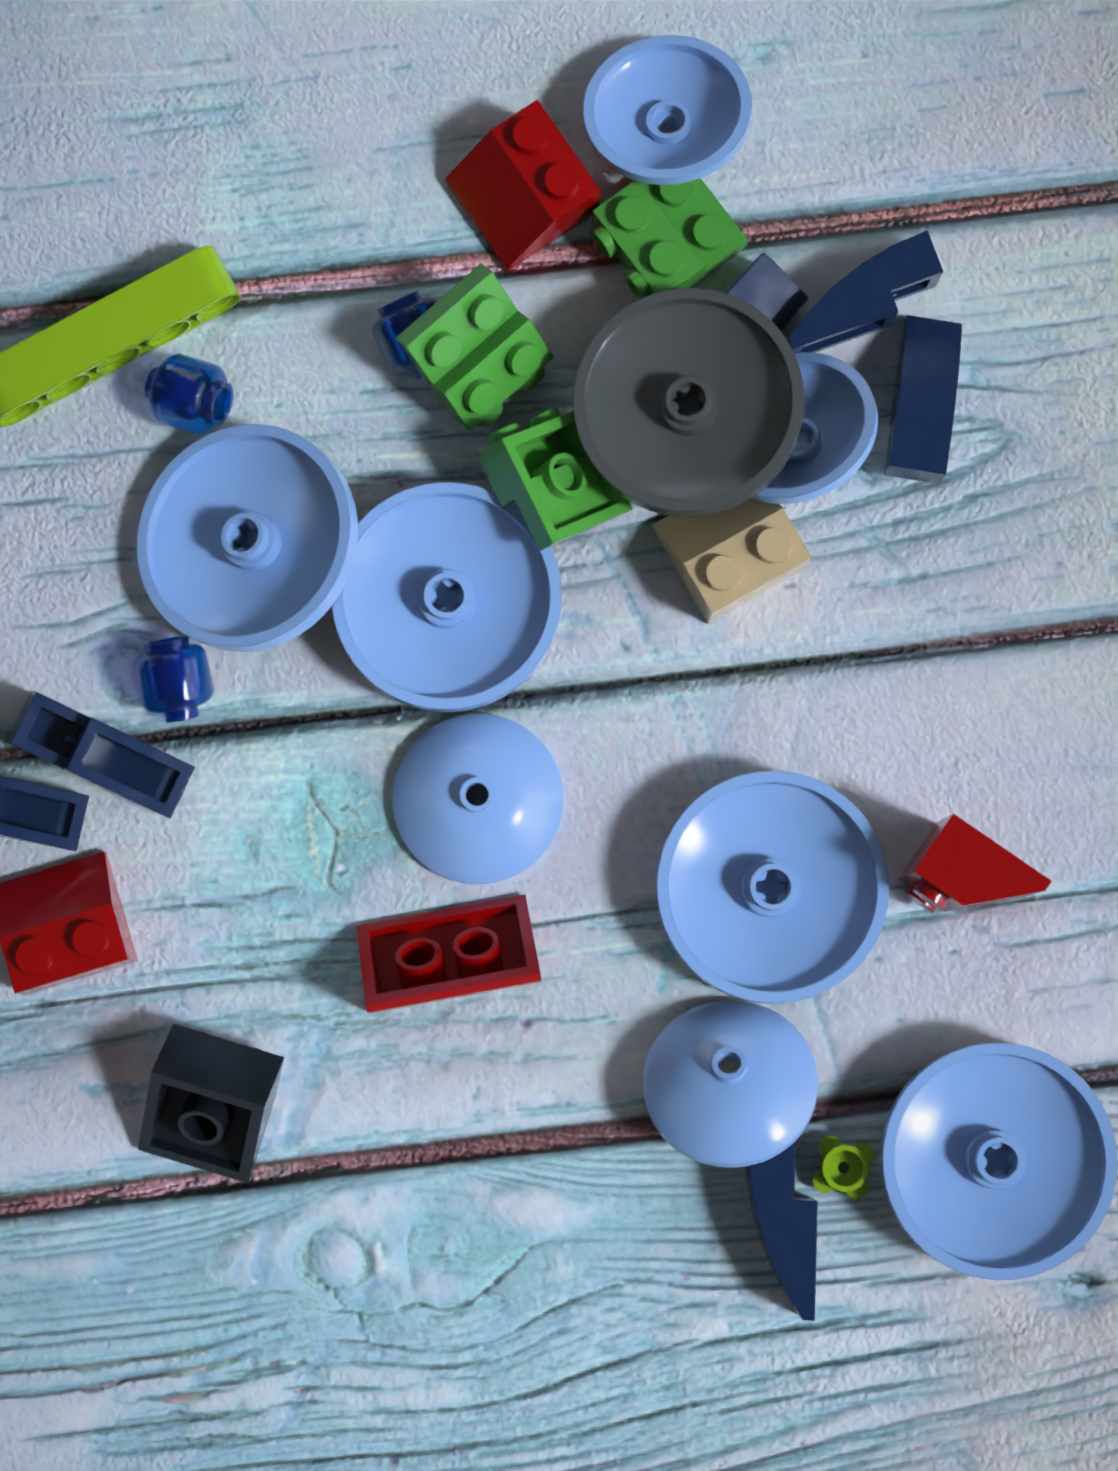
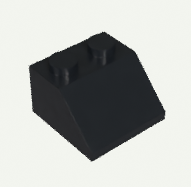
M173 1024L151 1071L138 1150L249 1183L276 1098L284 1057Z

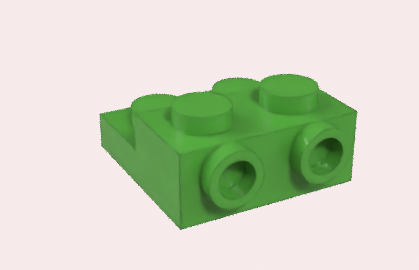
M701 178L674 185H656L634 180L592 211L591 224L594 228L590 230V234L594 242L607 258L615 255L628 271L623 275L624 279L638 299L666 290L691 288L747 247L748 244L746 236Z
M479 264L395 338L447 412L469 431L477 425L487 426L495 422L502 414V403L518 389H529L537 385L545 374L544 366L554 358L530 319L517 310L494 273L483 264Z
M557 407L552 408L530 419L527 422L529 428L520 431L517 423L506 426L489 435L486 439L490 447L477 455L501 506L503 507L516 501L540 551L616 519L633 509L630 502L615 492L591 465L579 439L574 411L561 415Z

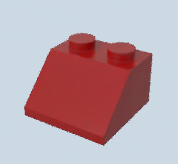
M538 100L491 129L445 178V182L506 271H509L590 218L592 211L600 206L601 190Z
M954 813L934 825L898 878L909 886L905 895L932 913L937 908L949 911L1026 897L1045 891L1052 882Z
M106 851L0 883V944L15 994L29 995L138 962Z

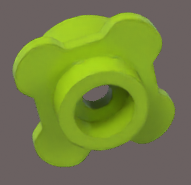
M835 1136L823 1138L818 1144V1152L821 1155L819 1170L812 1176L814 1187L821 1193L836 1190L846 1192L852 1199L864 1197L869 1191V1184L866 1181L869 1174V1164L875 1159L873 1148L865 1142L850 1145L841 1143ZM841 1162H846L849 1165L846 1173H841L838 1170V1165Z

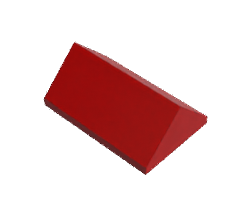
M526 895L356 925L367 1013H379L542 982Z

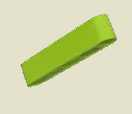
M213 246L197 248L0 352V427L16 424L214 319L236 305L241 299V294L216 249Z

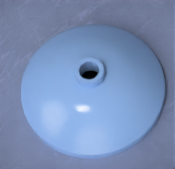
M678 35L649 37L619 49L596 70L587 86L583 102L585 131L592 148L602 161L623 176L639 182L656 185H674L694 181L722 167L736 154L743 144L752 118L750 87L738 64L724 51L710 43ZM665 129L677 130L673 133H662Z
M795 353L804 388V414L799 438L791 457L781 472L764 490L751 499L772 504H792L817 498L843 484L866 460L877 434L878 410L866 380L846 362L825 354ZM802 445H808L802 450L795 451L798 447Z
M491 714L460 715L434 725L424 732L407 750L401 760L394 780L392 792L393 813L404 843L411 853L429 870L459 883H496L512 878L528 869L550 846L562 817V781L557 765L549 750L532 732L522 725L507 718ZM474 785L485 787L489 793L487 801L480 806H474L466 799L468 789Z
M723 1000L694 1007L679 1015L661 1031L646 1058L643 1072V1093L645 1105L653 1125L665 1141L678 1152L706 1165L725 1168L745 1167L762 1163L775 1157L799 1138L808 1125L815 1109L818 1093V1073L814 1056L807 1041L786 1018L767 1007L755 1003ZM725 1061H734L739 1064L740 1068L736 1072L728 1074L722 1072L719 1066Z

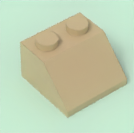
M750 499L724 512L697 517L669 515L652 525L653 531L707 624L801 572L807 567L812 558L780 504Z

